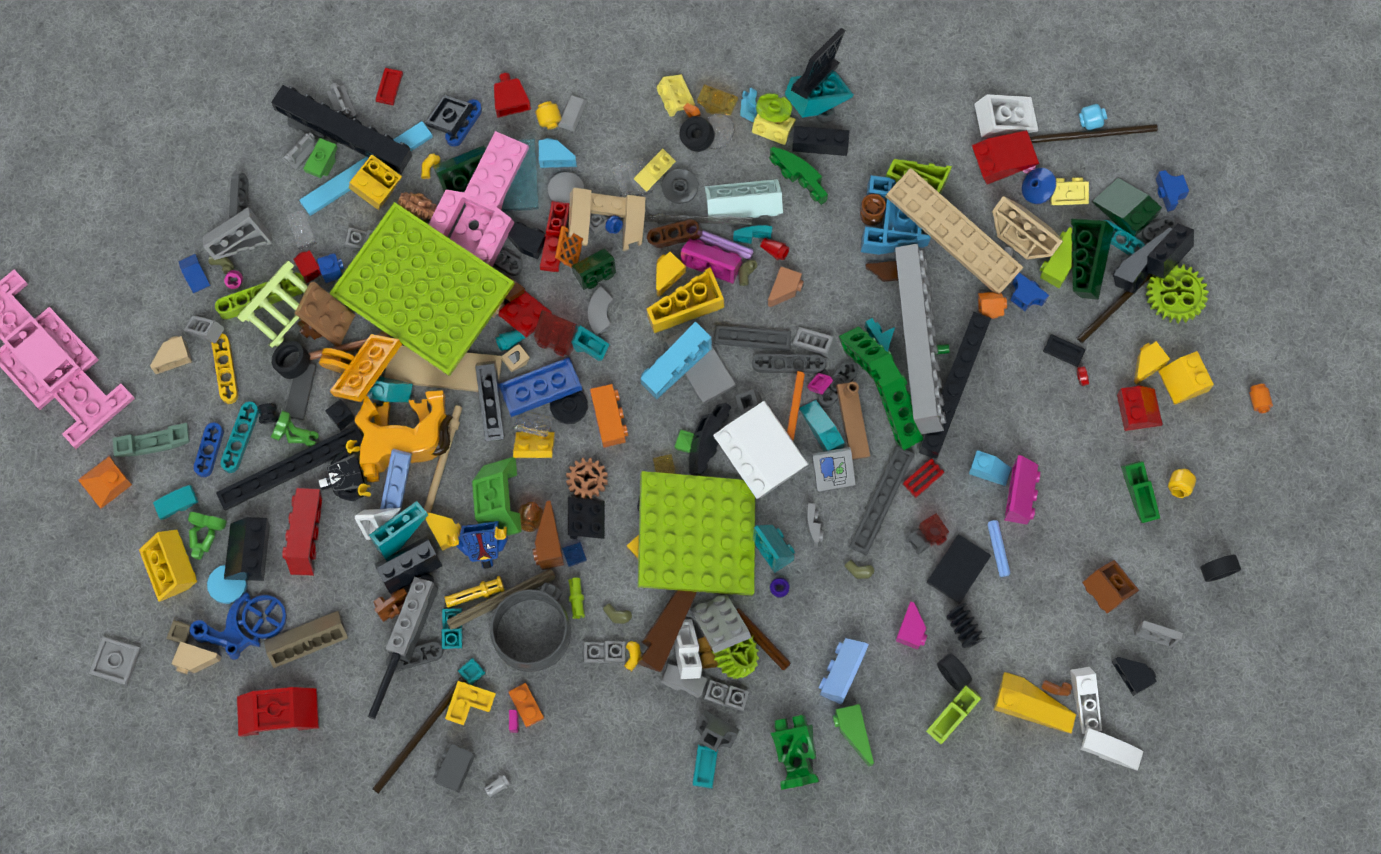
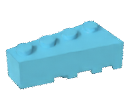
M695 321L655 361V364L650 369L647 368L641 374V384L658 399L712 350L711 336Z

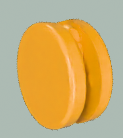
M324 348L319 365L331 371L343 373L355 356L340 350Z

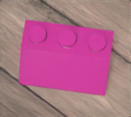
M689 239L681 250V262L686 267L702 273L711 267L714 277L734 284L739 268L742 265V258L738 254L724 252L717 246L705 245L704 242L697 239Z
M1021 455L1017 456L1012 467L1004 521L1027 525L1030 519L1033 520L1035 508H1032L1033 501H1036L1038 494L1035 484L1039 483L1041 472L1038 471V464Z

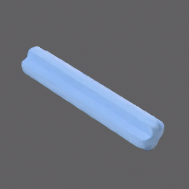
M997 520L989 521L987 525L999 576L1007 577L1010 575V569L999 522Z

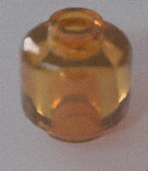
M535 502L521 505L518 511L521 518V529L526 532H533L540 526L543 509Z

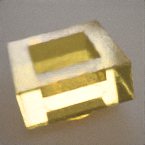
M672 454L653 458L655 472L676 474Z

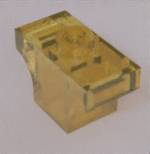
M705 84L697 99V103L702 105L707 113L723 118L724 115H732L738 101L737 96Z

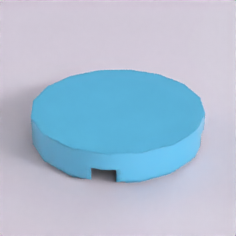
M225 565L214 569L209 575L207 589L210 596L218 603L231 604L246 592L247 581L224 580Z

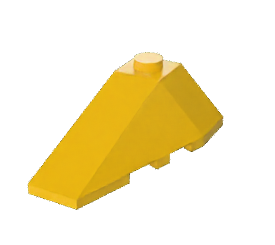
M1007 672L1003 673L994 706L995 711L1063 732L1072 733L1076 718L1074 712L1025 678Z

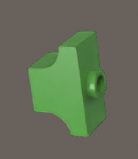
M319 138L303 168L304 172L318 178H322L323 175L328 176L336 162L335 153L338 148L337 145Z

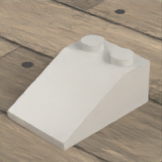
M987 94L974 104L981 137L992 138L1026 130L1028 133L1038 131L1031 97Z

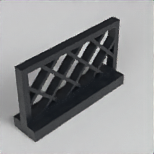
M840 28L809 59L804 74L793 84L791 91L807 99L837 69L840 62L835 60V56L846 30Z

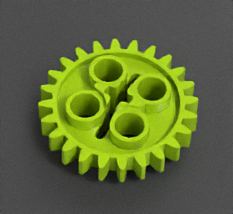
M1185 264L1181 268H1178V265H1176L1164 279L1154 275L1150 277V283L1146 286L1148 289L1146 296L1150 297L1147 303H1153L1150 309H1157L1155 315L1163 314L1162 320L1169 317L1170 323L1173 319H1176V322L1179 323L1182 318L1186 323L1189 318L1193 320L1196 315L1199 316L1202 312L1201 310L1205 308L1206 305L1204 303L1208 301V298L1205 296H1207L1209 291L1203 289L1206 288L1207 284H1201L1204 277L1198 278L1199 272L1192 273V267L1186 270ZM1163 282H1168L1171 287H1166ZM1182 282L1188 283L1190 287H1185ZM1164 300H1170L1172 305L1165 303ZM1183 300L1190 301L1191 305L1185 304Z

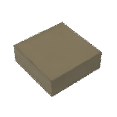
M173 620L166 639L187 644L191 634V625Z

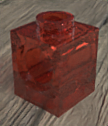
M937 513L919 524L918 528L926 540L931 543V547L935 544L940 546L947 541L946 537H948L949 531ZM937 528L940 534L933 535L930 529Z

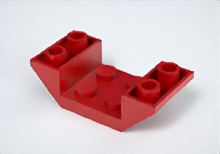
M287 687L251 691L237 696L238 736L259 735V732L292 728H297L299 731L319 729L317 688Z

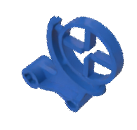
M246 592L231 606L224 631L218 632L204 621L198 620L191 624L190 633L199 643L207 641L211 644L225 647L230 659L236 660L240 657V653L249 645L260 647L259 639H268L280 633L286 623V610L283 604L273 596L261 595L251 600ZM262 600L272 601L265 610L267 616L272 612L276 604L281 607L283 613L281 623L266 617L267 622L277 627L274 631L267 634L257 633L264 623L262 618L258 620L252 630L249 629L246 623L248 610L259 617L263 616L260 611L252 607V605ZM246 601L247 604L242 612V620H238L240 608ZM238 625H244L247 632L254 639L251 640L242 634ZM199 629H200L201 631H202V629L204 630V632H203L202 634H201L200 632L197 633V631H198Z

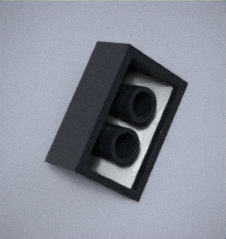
M246 517L230 523L224 580L264 581L270 528L267 518Z
M427 536L375 564L390 594L411 584L414 577L420 578L421 575L429 574L443 566Z

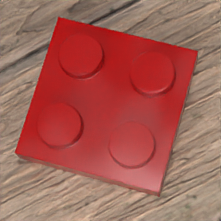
M524 290V294L505 305L498 315L527 338L551 316L552 312Z

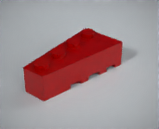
M297 488L296 495L292 496L293 512L289 513L290 528L286 530L285 535L287 545L283 547L282 557L286 560L291 575L314 576L315 569L312 566V560H316L317 553L314 540H318L319 528L316 523H320V510L323 499L320 489Z

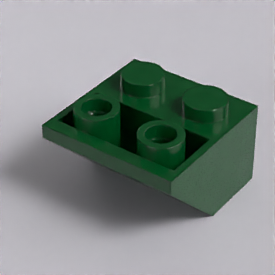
M604 248L572 265V271L583 290L587 288L592 289L598 285V282L609 280L616 273L615 259Z

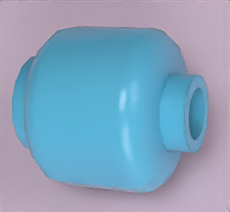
M1098 104L1083 107L1081 113H1079L1082 128L1085 127L1087 130H1093L1103 127L1104 119H1107L1105 108L1101 109Z

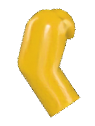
M429 154L422 162V179H430L431 167L433 164L437 165L440 163V156Z

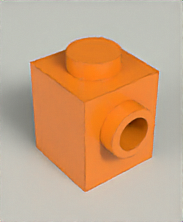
M978 293V311L980 314L991 319L1004 316V309H1007V299L1003 297L1002 293Z

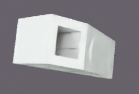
M1090 667L1070 670L1082 734H1085L1088 728L1102 731L1096 673Z

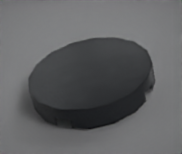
M581 391L550 402V411L553 417L563 424H575L581 421L588 410L587 399Z

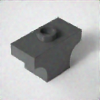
M707 711L703 712L695 728L701 734L699 743L715 752L719 747L731 748L740 729Z

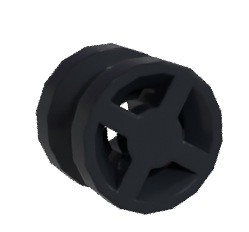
M266 403L257 407L260 413L259 422L261 424L278 421V415L275 412L277 410L276 404Z

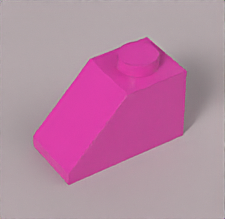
M910 601L896 642L918 650L920 645L924 646L928 635L924 634L926 626L915 603Z

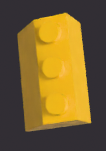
M178 530L157 532L139 549L158 602L189 590L197 582Z

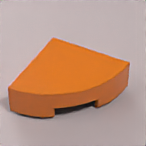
M689 103L683 107L688 118L700 117L698 107Z

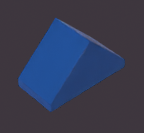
M196 254L178 261L180 269L193 293L211 286Z

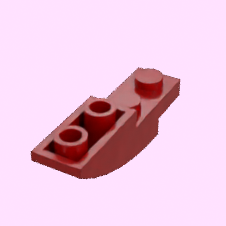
M555 201L551 203L540 263V270L559 272L561 261L556 259L555 255L561 227L565 226L568 228L569 203Z

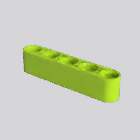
M295 272L294 274L306 284L303 276ZM283 278L279 282L280 287L291 297L304 293L297 286H293V283L288 278ZM267 282L218 299L215 303L216 311L221 318L226 320L237 317ZM272 292L266 297L270 304L283 301L280 296ZM247 300L244 305H240L241 301ZM229 306L228 310L222 311L223 307Z

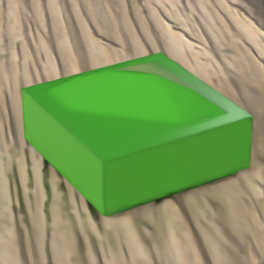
M680 430L675 449L690 454L694 434Z

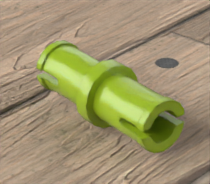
M581 578L568 580L570 588L569 602H571L573 619L585 617Z

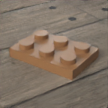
M315 282L309 284L294 313L335 346L341 345L355 317L353 312Z

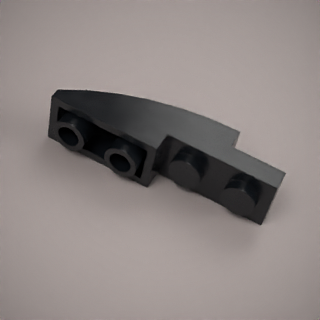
M718 404L712 414L701 417L691 443L689 474H703L708 468L707 463L716 454V448L719 444L713 435L720 431V426L728 419L731 409L729 404Z

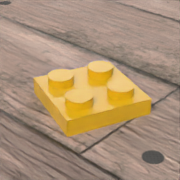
M516 432L513 458H552L555 432Z

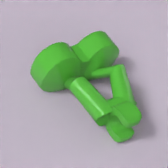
M283 410L271 435V438L279 441L286 434L288 443H304L309 447L316 444L310 438L317 440L319 434L315 431L295 427L291 421L290 413Z
M190 512L188 521L195 525V527L189 530V547L193 549L191 556L201 560L204 552H209L215 538V531L225 529L227 521L218 517ZM207 527L209 530L202 544L198 543L197 532Z

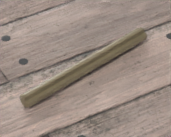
M548 569L449 618L447 624L453 630L497 608L509 595L522 590H533L555 579V574L551 569Z

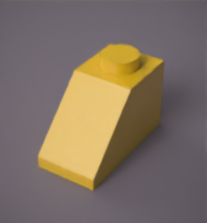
M671 252L666 255L663 254L657 260L656 293L658 297L686 273V266Z
M1157 341L1153 344L1147 343L1140 349L1141 352L1137 357L1134 377L1136 385L1166 366L1170 360Z
M427 512L428 516L425 519L442 551L451 547L447 544L446 535L454 536V533L458 532L460 537V524H455L451 518Z

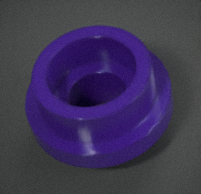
M776 578L770 584V591L775 597H784L789 592V583L783 578ZM777 585H782V586H783V590H782V591H778V590L776 589V586H777Z

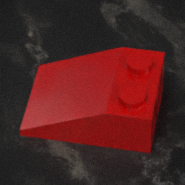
M1027 130L988 138L972 145L982 176L987 184L1040 164Z

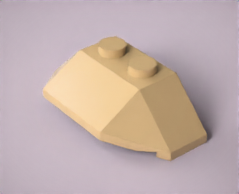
M1005 196L1001 198L992 211L997 237L1026 259L1051 257L1063 242L1050 226L1025 207Z

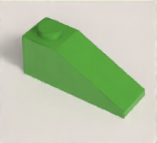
M860 704L836 709L835 715L832 716L834 726L839 727L840 733L868 767L873 766L874 761Z

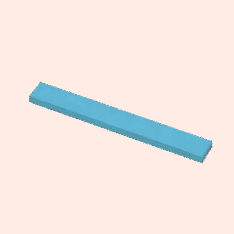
M421 121L396 137L394 141L407 144L412 151L433 136ZM368 157L360 160L301 198L299 201L309 216L349 192V182L368 160Z

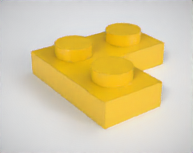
M458 681L445 719L464 725L470 707L490 713L496 693Z

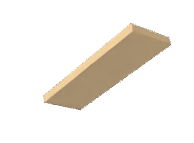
M401 346L387 365L385 377L413 383V385L479 392L475 365L479 362L496 361L498 379L500 380L502 359L501 356L467 352L452 374L448 376L406 346Z

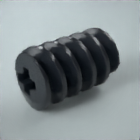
M966 603L952 609L946 617L947 620H953L950 626L956 627L954 633L960 634L958 640L964 641L962 643L963 648L972 647L986 638H979L982 630L975 631L978 623L971 624L975 618L974 616L967 617L971 611L963 610L967 605Z

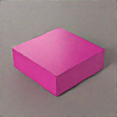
M817 373L807 388L812 392L822 395L833 379L828 375Z
M509 710L510 733L519 732V713L516 710Z

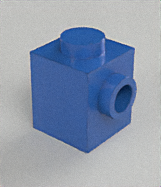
M335 253L317 259L325 283L338 280L343 275L344 265L342 259H337Z

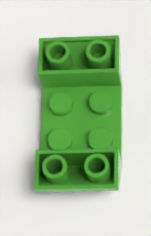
M511 457L484 465L472 481L476 521L478 524L498 521L499 529L507 527V536L522 532L520 513L510 511L508 479L517 476L516 458Z

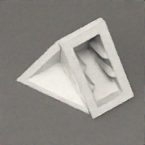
M401 508L363 510L355 515V520L366 540H371L369 534L395 517Z

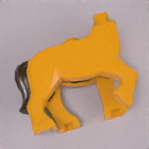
M443 390L425 392L427 399H422V403H414V400H409L412 410L419 417V424L414 429L407 426L389 425L390 403L383 402V406H377L376 403L371 402L368 396L364 398L363 405L355 417V423L364 433L360 448V466L364 471V476L367 477V482H379V472H384L389 466L393 449L411 453V463L433 460L438 455L447 452L451 442L448 426L453 416L446 415L445 393ZM429 404H430L431 407H432V410H431L430 413H429ZM373 417L375 420V424L370 421Z

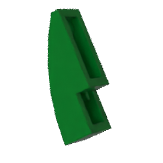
M1138 461L1121 466L1140 522L1145 523L1160 519L1152 483L1148 480L1144 462Z

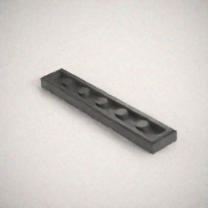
M897 445L849 548L867 556L915 453L907 449L903 450Z

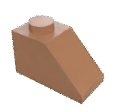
M780 267L768 299V306H775L795 297L797 291L801 292L804 281L801 280L802 273Z

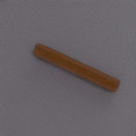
M737 608L736 610L749 630L750 635L754 636L753 640L782 670H786L791 664L790 661L742 610Z

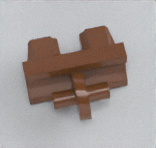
M404 588L392 593V597L386 601L383 597H379L374 601L376 607L374 610L383 622L389 618H394L396 615L399 616L407 597Z

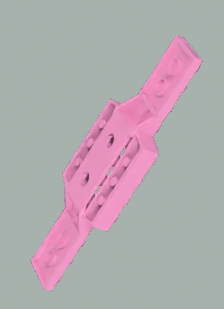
M495 131L465 192L445 190L428 225L448 237L465 203L466 207L450 239L493 267L514 225V221L501 211L503 201L529 150V146ZM478 221L479 227L476 230H471L469 228L470 222Z

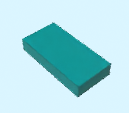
M698 745L693 786L713 789L718 750L715 752L706 746Z

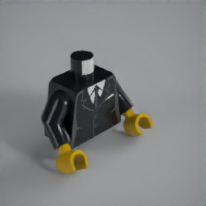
M349 440L346 443V448L327 467L329 477L319 479L321 490L332 488L336 496L352 502L364 496H371V493L367 492V488L371 486L365 484L359 459L356 454H353L360 451L359 446L354 447L357 440Z

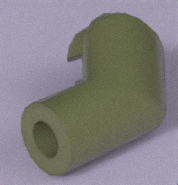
M212 256L209 257V264L221 265L224 274L227 275L229 271L234 270V264L227 257L214 260Z
M748 260L739 268L740 286L749 285L748 276L757 268L755 260Z
M852 560L845 564L846 569L857 579H867L874 574V568L871 565L858 567Z
M611 603L603 608L613 623L625 624L632 618L630 611H616Z

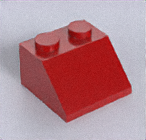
M1144 386L1120 389L1117 398L1125 431L1163 425L1155 389Z

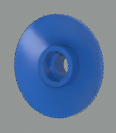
M1046 168L1032 170L1027 174L1022 183V194L1032 204L1046 202L1052 197L1056 189V178Z

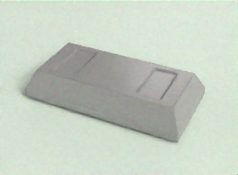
M570 95L558 127L575 132L587 100Z

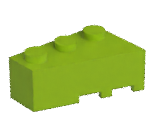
M894 159L886 177L895 180L897 183L911 168L941 194L949 178L952 166L940 167L931 163L924 165L917 164L915 161Z

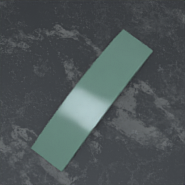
M188 423L169 426L167 430L138 436L130 434L113 438L114 456H138L166 451L190 442Z

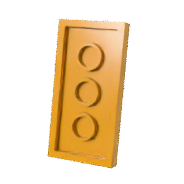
M371 334L330 390L332 395L362 402L402 346L400 340Z

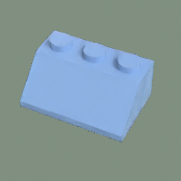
M845 638L844 643L839 642L835 651L838 656L835 661L831 660L827 671L830 672L828 678L823 677L819 689L822 690L821 696L838 704H843L869 644Z

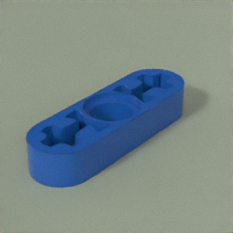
M474 99L467 101L473 107L476 106L477 110H473L470 114L471 117L468 115L466 118L469 124L466 127H460L457 133L458 139L451 140L450 136L452 135L445 134L448 145L456 147L462 143L482 113L479 101Z
M210 423L205 427L194 463V471L200 477H208L213 471L224 434L222 427L218 423ZM215 428L218 431V434L215 433L213 436V440L216 441V443L209 441L212 439V434L210 433V430L213 431ZM206 446H213V453L209 455L204 454ZM204 462H205V465H206L208 468H207V470L204 469L203 472H201V470L199 469V467H200V466H203V465H204Z

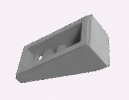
M193 315L184 332L216 343L224 327L214 320Z
M799 327L793 345L830 358L836 345V340L833 336ZM806 334L807 336L803 343L801 342V340L803 338V335ZM811 336H812V337H814V338H813V341H812V343H811V345H810V344H808V343H809V341H810V339H811ZM820 339V340H821L820 345H819V347H817L816 344H817L818 340Z

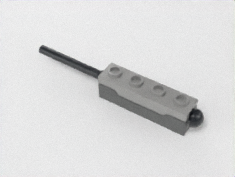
M426 573L421 575L420 578L414 577L386 646V650L391 655V660L368 717L371 719H376L399 659L408 662L411 660L438 592L434 585V577L431 574Z

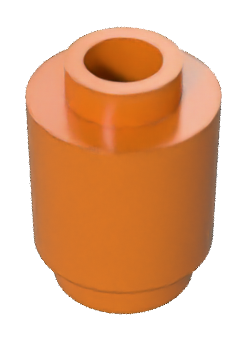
M1257 384L1250 387L1251 392L1249 394L1254 411L1259 413L1269 412L1270 408L1273 407V403L1266 385Z

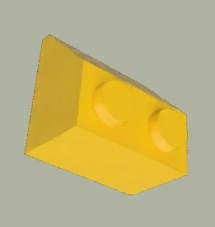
M1198 351L1180 357L1158 371L1174 405L1207 393L1214 385Z

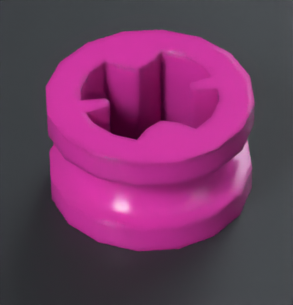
M231 270L225 276L224 282L228 288L236 289L241 285L243 276L239 271ZM231 277H232V278H235V277H236V278H237V281H236V282H235V281L231 282L230 279H231Z

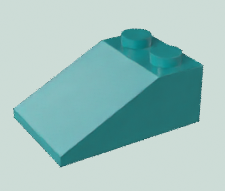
M833 72L807 99L791 91L793 84L801 76L791 77L785 91V96L802 118L817 116L853 98L854 95L836 72Z
M757 525L754 527L753 541L773 572L776 573L794 561L795 551L790 544L786 545L783 540L784 535L779 528L775 529L773 525Z

